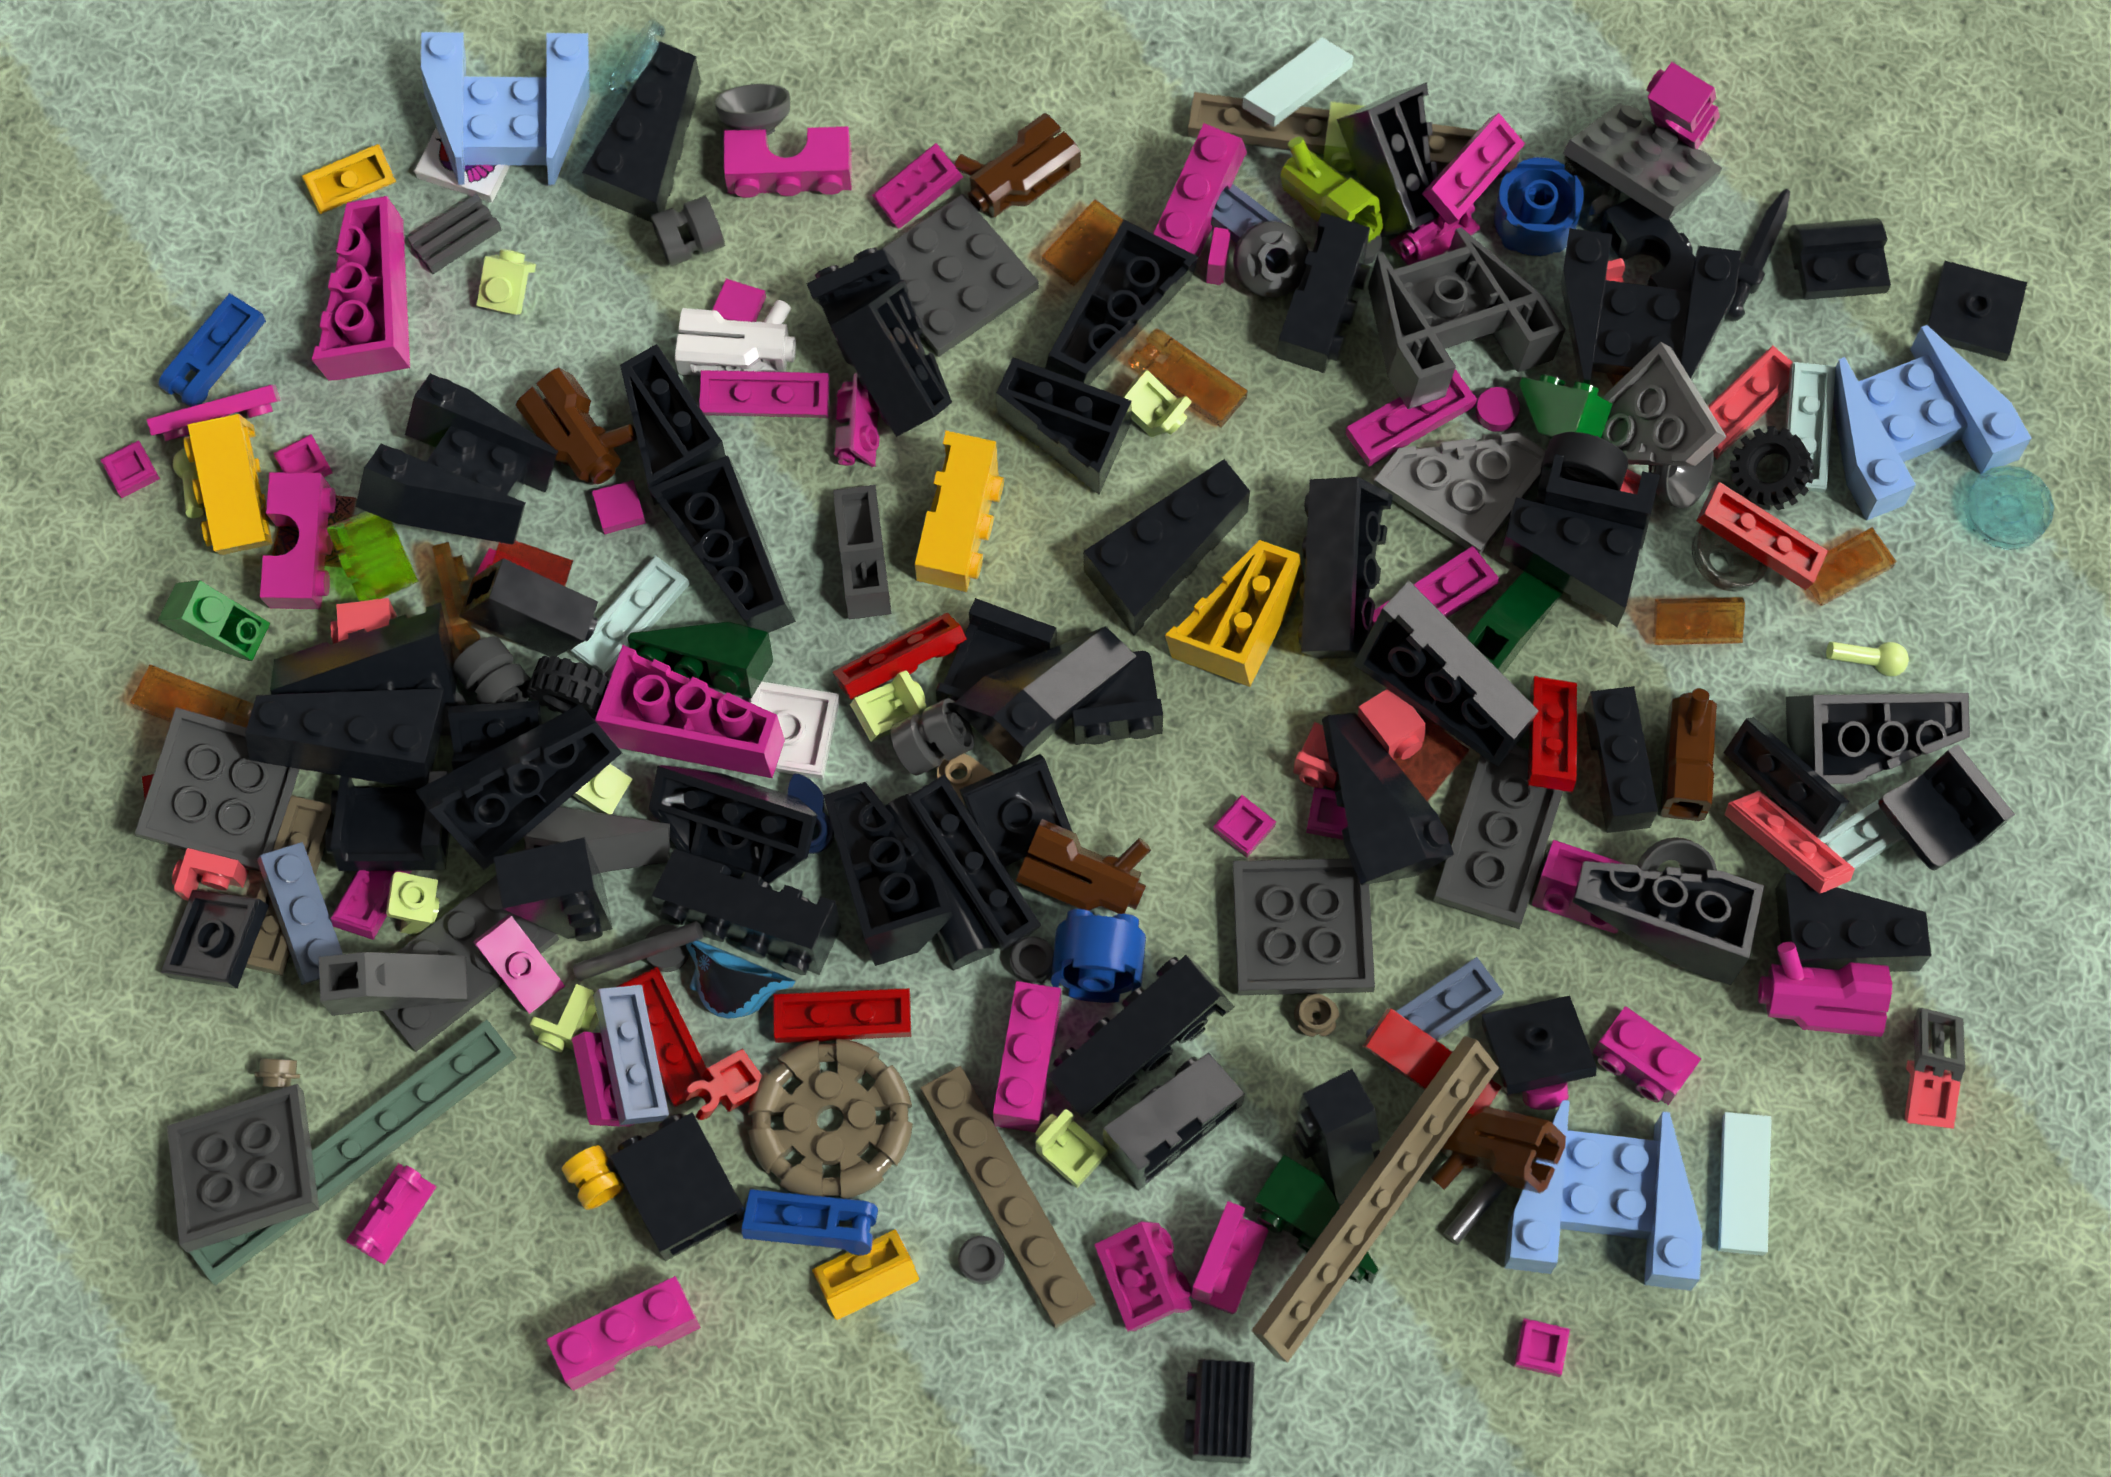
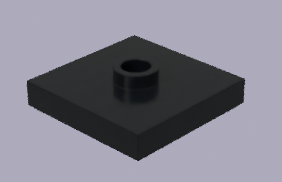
M1945 260L1941 267L1927 325L1949 346L2007 361L2011 352L2028 282Z
M1041 754L959 789L968 812L1003 866H1007L1027 856L1029 847L1042 819L1072 831L1046 760Z
M193 890L161 973L173 979L238 989L269 905L255 898Z
M1570 995L1482 1014V1026L1495 1063L1499 1067L1498 1071L1507 1095L1596 1076L1597 1066Z

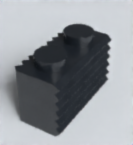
M1198 1359L1197 1372L1187 1371L1186 1400L1195 1401L1194 1419H1185L1184 1448H1193V1461L1250 1464L1254 1362Z

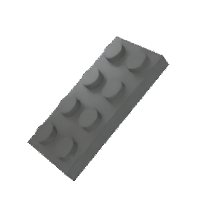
M1515 746L1498 767L1480 755L1451 845L1455 855L1446 860L1433 900L1434 902L1520 929L1563 794L1561 790L1528 785L1529 749Z
M497 874L396 952L466 956L468 1001L382 1010L416 1052L504 983L475 946L474 940L508 914L515 919L540 953H543L559 940L556 933L503 909Z

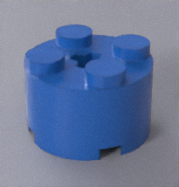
M1543 157L1526 159L1518 163L1517 167L1511 172H1507L1501 181L1494 211L1495 228L1504 247L1510 251H1517L1530 256H1544L1563 251L1567 246L1569 228L1576 229L1583 205L1584 193L1580 180L1576 175L1573 177L1566 171L1564 164L1557 160Z
M1084 909L1068 911L1066 920L1061 922L1056 928L1051 972L1052 986L1059 988L1060 983L1069 988V997L1081 1001L1100 1003L1119 1002L1120 994L1130 991L1132 993L1137 988L1142 987L1146 935L1139 928V919L1130 914H1117L1113 917L1094 915L1092 912Z

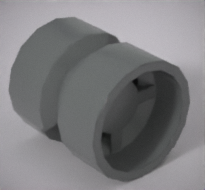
M706 195L684 203L683 210L680 212L670 208L650 217L658 242L670 267L692 259L693 252L696 250L704 255L725 247L719 223ZM686 224L691 239L682 241L677 227Z
M485 637L475 642L459 655L453 665L452 670L469 692H476L478 694L475 700L478 704L522 702L530 698L529 694H527V688L531 678L520 664L513 663L514 658L499 637Z
M949 698L944 699L924 709L922 716L914 714L893 724L891 728L893 747L903 766L915 776L921 775L940 766L943 759L947 761L952 760L973 749L974 735L971 725L952 707L955 701Z

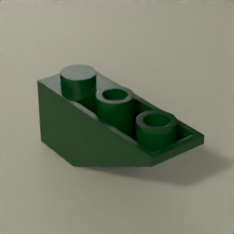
M1524 571L1483 615L1467 639L1504 674L1564 591L1550 582L1545 584Z
M733 622L632 632L627 637L629 647L636 650L639 656L652 662L656 659L669 665L671 670L689 679L693 676L706 682L708 687L751 699L774 662L769 632Z
M1284 1154L1254 1200L1253 1211L1259 1214L1256 1219L1260 1224L1277 1234L1285 1230L1299 1240L1296 1244L1306 1253H1308L1340 1209L1339 1203L1323 1178ZM1368 1251L1348 1279L1356 1283H1361L1363 1279L1370 1284L1373 1283L1379 1269Z

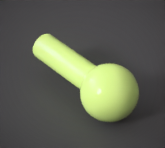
M182 448L173 458V470L178 477L183 479L186 515L189 518H199L203 515V504L199 505L197 503L192 483L193 479L198 478L195 462H189L185 448Z
M1829 642L1826 649V657L1828 659L1872 665L1881 674L1886 676L1900 675L1907 668L1909 661L1905 648L1895 642L1884 643L1878 648Z

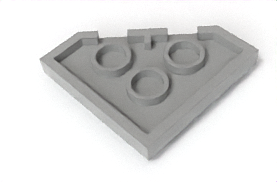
M1662 342L1651 350L1602 397L1613 403L1601 438L1620 448L1628 458V464L1696 466L1727 437L1672 348Z
M1518 432L1501 434L1498 439L1476 441V438L1441 442V446L1416 449V446L1398 448L1375 477L1373 485L1392 494L1393 501L1464 548L1468 549L1474 546L1481 555L1510 517L1516 497L1524 499L1541 477V464L1546 450Z

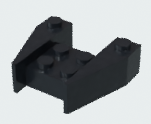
M1569 228L1561 289L1579 382L1590 384L1592 372L1625 376L1660 342L1672 348L1693 381L1731 308L1737 288L1742 251L1698 245L1693 264L1690 291L1606 280L1612 234Z
M430 373L414 395L405 435L435 447V450L426 462L381 443L364 467L355 507L396 524L513 545L517 538L526 502L515 497L523 484L546 493L558 450L470 389Z

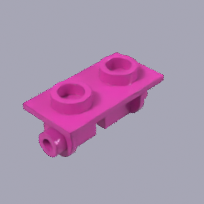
M1472 204L1458 221L1450 225L1440 215L1415 229L1404 231L1389 241V244L1407 265L1445 254L1449 250L1457 228H1463L1470 235L1480 230V226L1471 217V214L1475 212V207Z
M854 373L853 382L842 383V388L837 391L836 420L839 423L850 422V424L836 428L834 455L838 458V463L844 466L853 465L855 459L860 458L871 467H875L876 450L879 447V435L877 432L879 407L870 392L860 383L857 373Z
M398 1163L346 1242L385 1265L437 1186L422 1178L421 1174L407 1165L404 1167Z

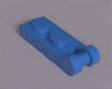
M229 293L162 373L158 382L159 387L169 394L177 393L182 397V402L189 407L202 404L206 400L210 388L264 325L266 320L263 314ZM190 370L197 373L191 382L185 379Z
M750 1189L742 1224L743 1239L845 1249L854 1255H866L871 1252L873 1235L870 1233V1228L876 1224L878 1208L871 1202ZM840 1220L850 1221L852 1228L839 1227Z

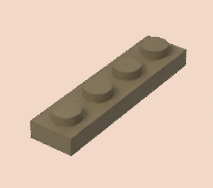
M291 795L273 851L303 842L314 875L316 876L325 849L327 827H332L334 822L331 804ZM263 878L257 899L267 903L269 907L246 968L283 976L290 951Z

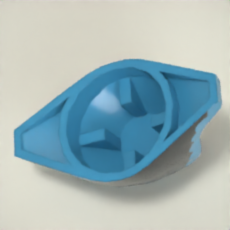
M699 940L686 944V948L696 967L689 988L697 991L704 1006L718 1017L728 1019L751 1015L758 1011L772 994L782 989L792 988L796 980Z

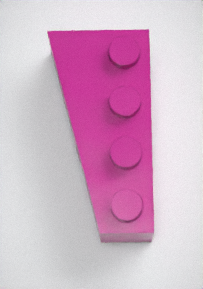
M388 196L346 203L336 253L338 254L335 273L330 275L328 289L331 291L326 311H322L319 327L322 330L319 346H315L312 361L328 381L410 368L403 218Z
M622 645L595 719L597 724L618 748L773 778L785 742L776 714L728 692L724 695L709 688L706 682L693 676L689 679L672 671L669 665L656 659L653 662L639 656L636 650Z

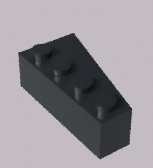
M728 455L648 488L661 509L748 627L770 633L796 622L741 477Z

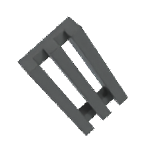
M475 194L407 239L416 254L430 272L434 274L502 229L499 221L491 215L488 207L484 206L480 197ZM483 220L486 222L485 224L475 229L462 239L458 240L448 248L444 249L434 257H430L432 253L439 250L446 244L452 243L455 240L459 239L463 236V233L470 230Z
M1922 1007L1918 1008L1914 1018V1070L1924 1072L1926 1065L1932 1066L1933 1075L1942 1077L1944 1071L1948 1070L1951 1071V1080L1961 1082L1965 1071L1964 1022L1961 1017ZM1928 1021L1933 1022L1932 1053H1929ZM1944 1025L1951 1026V1058L1944 1056Z

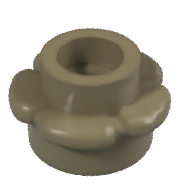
M1310 994L1296 1005L1294 1018L1299 1022L1298 1028L1304 1035L1309 1037L1320 1035L1324 1037L1331 1034L1336 1028L1335 1020L1339 1017V1010L1337 1005L1328 997L1322 994ZM1318 1012L1321 1015V1018L1315 1020L1313 1019L1312 1014Z
M260 1059L259 1072H254L256 1077H263V1086L285 1088L291 1086V1079L300 1078V1074H296L297 1060Z

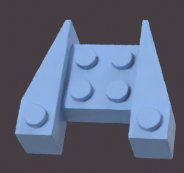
M421 32V73L424 96L458 185H465V165H547L548 185H555L590 96L588 33H546V77H466V54L463 32Z
M1928 325L1920 328L1910 349L1915 360L1859 382L1845 357L1839 359L1835 367L1833 408L1846 484L1866 521L1905 506L1916 485L1904 464L1905 461L1961 439L1982 475L2019 460L2032 439L2012 403Z
M1562 1100L1552 1123L1566 1136L1565 1149L1558 1165L1535 1160L1536 1163L1552 1166L1555 1171L1547 1189L1541 1194L1522 1190L1508 1222L1504 1268L1551 1274L1558 1263L1560 1229L1647 1239L1644 1285L1691 1291L1700 1280L1702 1230L1670 1112L1661 1113L1654 1125V1139L1647 1140L1567 1130L1570 1101Z

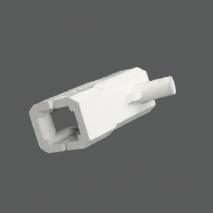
M777 300L764 322L725 320L717 310L682 308L678 330L679 333L684 334H678L675 349V362L678 374L701 376V370L785 372L787 362H794L796 352V338L789 336L787 325L782 324L789 314L791 307L786 302Z

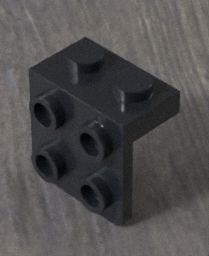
M877 248L863 250L853 257L854 262L841 268L838 265L824 268L815 274V280L806 283L813 300L822 306L830 326L864 301L902 280L893 257L884 248L877 250ZM908 292L903 294L911 318L918 316ZM923 329L917 332L918 336L922 334ZM840 349L845 362L853 366L847 354Z
M1133 652L1137 657L1127 668L1081 709L1073 710L1071 719L1075 745H1097L1111 740L1126 738L1143 739L1162 734L1161 699L1157 698L1152 659L1148 652Z
M1959 744L1947 750L1923 774L1884 794L1878 801L1880 809L1887 816L1888 820L1911 846L1917 857L1931 870H1937L1981 845L2015 815Z

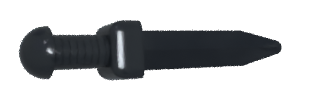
M1784 189L1767 209L1744 261L1740 262L1736 293L1731 308L1725 317L1728 321H1738L1744 316L1745 310L1743 306L1749 293H1755L1760 287L1765 276L1762 270L1786 219L1790 191L1788 189Z

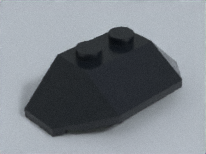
M665 765L657 766L649 804V810L656 819H659L661 823L670 824V839L678 850L723 864L731 870L730 876L738 878L740 873L748 872L762 877L769 885L808 858L817 814L798 797L723 773Z

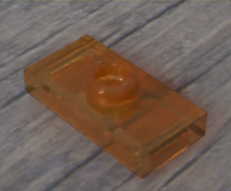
M1094 199L1042 255V264L1072 286H1075L1105 254L1123 219Z
M1871 527L1828 550L1814 584L1809 587V590L1820 606H1823L1890 570L1897 561L1874 528Z
M1743 597L1655 599L1653 641L1655 645L1743 643L1745 601Z

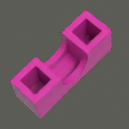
M1673 62L1670 63L1665 71L1659 69L1647 86L1646 91L1650 93L1647 98L1654 124L1671 130L1677 135L1678 140L1692 149H1698L1720 118L1718 107L1713 105L1716 99L1715 88Z
M1203 123L1156 226L1154 235L1198 257L1200 256L1213 228L1211 218L1217 200L1224 188H1231L1247 153L1242 138Z
M849 126L807 128V144L799 154L787 158L776 156L769 150L766 129L724 131V176L728 194L750 198L757 196L759 193H778L783 196H794L800 192L819 191L823 194L833 195L842 190H852Z
M269 472L266 514L276 526L299 529L298 542L291 551L279 556L263 555L260 598L270 609H321L322 597L329 594L330 577L329 572L325 570V556L330 555L333 548L332 531L328 529V515L335 511L336 494L335 489L329 485L321 473Z
M1016 981L993 1109V1119L996 1127L1036 1133L1041 1125L1047 1093L1052 1047L1055 1046L1062 1004L1061 988Z
M674 1276L546 1340L565 1382L575 1391L615 1371L614 1366L626 1356L650 1346H657L660 1349L701 1327L677 1277Z

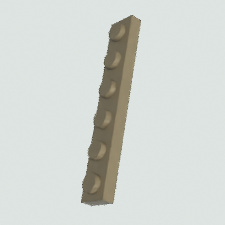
M961 1065L920 1087L923 1096L1055 1329L1095 1307L1096 1302Z

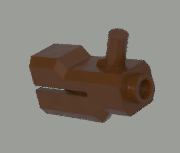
M1043 113L1018 131L1017 143L993 161L984 165L960 154L954 166L958 171L971 176L968 197L972 205L980 213L986 211L991 217L995 218L1012 205H1029L1080 168V149L1065 131L1054 138L1055 135L1061 132V127L1050 115Z
M558 367L547 373L536 383L544 394V399L536 388L531 387L518 399L515 405L536 436L558 450L556 461L570 466L579 479L592 485L602 484L614 475L616 468L621 462L613 448L635 441L637 439L636 431L631 424L608 432L602 427L597 426L589 415L590 398L573 374Z
M1697 688L1690 693H1684L1680 697L1672 699L1669 706L1660 815L1665 818L1702 821L1705 820L1712 806L1717 704L1713 700H1709L1710 695L1705 689Z
M1042 819L1018 873L1016 882L1079 909L1089 911L1102 906L1118 914H1125L1127 907L1136 910L1146 885L1138 882L1142 872L1133 868L1151 852V848L1144 840L1138 838L1121 856L1108 855L1105 857L1081 847L1076 833Z
M1485 1106L1473 1114L1466 1113L1440 1150L1448 1159L1432 1175L1431 1179L1445 1190L1464 1168L1472 1169L1477 1167L1495 1172L1511 1187L1541 1194L1547 1189L1555 1169L1552 1166L1532 1161L1534 1159L1558 1165L1565 1149L1566 1136L1549 1120Z

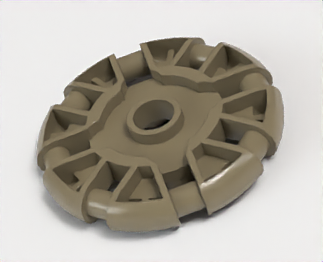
M837 1039L836 1043L819 1044V1040H814L785 1052L777 1058L779 1064L769 1074L767 1072L763 1073L758 1085V1091L751 1097L748 1115L752 1116L753 1130L748 1131L751 1147L759 1164L767 1174L772 1172L781 1180L780 1186L794 1194L821 1197L841 1196L842 1199H848L876 1187L884 1181L882 1176L892 1165L897 1167L906 1152L912 1134L913 1123L908 1122V1109L912 1107V1103L901 1075L893 1065L886 1066L879 1059L880 1054L850 1040ZM837 1061L838 1074L832 1071L821 1073L820 1062ZM866 1072L876 1080L868 1091L857 1082ZM793 1075L802 1084L790 1095L782 1086ZM835 1109L844 1116L841 1127L831 1132L822 1130L818 1126L820 1114L825 1110ZM890 1110V1122L876 1125L875 1111ZM783 1116L785 1130L771 1129V1117ZM871 1145L879 1153L868 1164L860 1156ZM793 1149L803 1158L800 1164L794 1167L785 1159ZM841 1164L840 1177L824 1178L823 1165Z

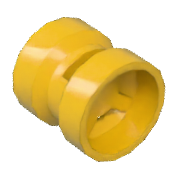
M599 1145L579 1152L562 1167V1172L567 1181L579 1188L577 1198L586 1210L601 1206L617 1196L624 1188V1183L618 1173L609 1171L607 1165L608 1156L602 1146Z

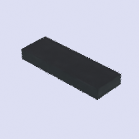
M1754 717L1745 719L1723 752L1817 837H1824L1828 834L1850 802Z

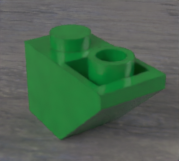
M1541 374L1539 380L1521 378L1519 386L1540 434L1550 439L1556 434L1564 432H1581L1602 437L1613 403L1597 396L1598 388L1577 381L1574 382L1573 388L1564 386L1565 381L1545 374Z
M201 580L175 583L157 620L192 642L247 661H253L270 625V622Z

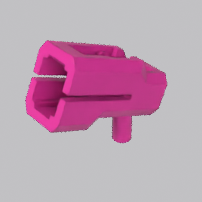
M1784 942L1777 947L1782 965L1771 964L1768 977L1761 976L1758 986V1002L1766 1004L1768 1017L1793 1019L1803 1030L1882 1037L1893 985L1888 966L1850 962L1839 970L1802 967L1795 943Z

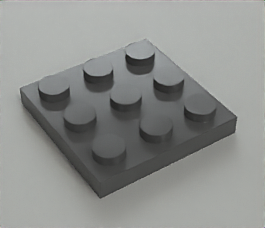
M1618 103L1571 138L1563 152L1567 157L1667 221L1712 185L1723 169L1714 163L1711 156L1706 152L1692 149L1678 140L1677 135L1671 130L1656 126L1645 119L1641 111L1622 103Z
M964 194L883 247L893 257L902 280H905L909 290V297L923 326V332L920 336L938 357L1039 289V281Z
M176 707L135 831V836L185 851L187 848L239 860L245 868L261 872L256 858L273 851L300 769L249 761L245 727Z
M1350 858L1233 861L1238 996L1374 992L1375 978L1369 884L1361 885Z
M298 1084L167 1126L179 1245L186 1252L320 1210L305 1096Z

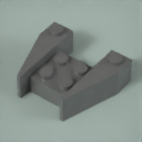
M1463 228L1455 230L1448 253L1394 270L1384 253L1377 254L1368 283V290L1387 376L1407 409L1445 397L1456 365L1445 350L1446 348L1492 333L1517 372L1554 360L1566 329L1546 298Z

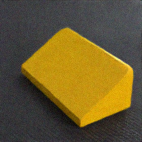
M379 144L302 176L319 214L396 182Z
M896 1229L874 1239L869 1254L854 1255L847 1252L812 1269L836 1320L919 1281V1276L912 1259Z

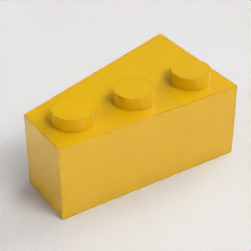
M240 414L187 424L190 436L184 437V447L189 462H195L198 478L193 479L192 483L197 503L199 505L204 504L207 520L201 522V527L207 547L213 546L214 552L225 555L272 545L269 519L266 514L265 495L261 492L258 473L261 472L260 461L258 458L254 459L250 440L251 437H256L254 425Z
M945 431L943 445H945L946 457L942 471H936L933 484L937 485L931 510L927 511L915 561L916 579L919 582L967 592L970 579H978L980 575L983 554L978 553L981 539L988 541L990 538L994 516L989 515L992 501L999 503L1001 499L1004 477L998 476L996 441Z
M1259 540L1222 577L1223 582L1206 599L1202 597L1193 606L1194 611L1178 627L1173 626L1165 634L1171 657L1251 687L1304 579L1300 555Z

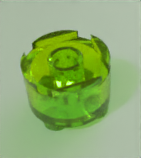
M363 511L326 527L336 550L345 549V551L337 555L347 577L351 580L356 578L359 580L352 583L359 601L382 599L419 582L393 522Z

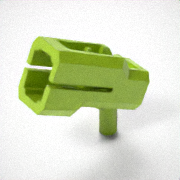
M1296 137L1290 140L1288 146L1293 156L1286 161L1280 173L1283 190L1297 200L1306 213L1316 222L1319 221L1322 212L1351 222L1354 220L1356 223L1358 222L1361 225L1370 227L1368 243L1380 235L1383 222L1381 213H1379L1378 197L1352 178L1346 179L1312 151H1309L1303 137Z

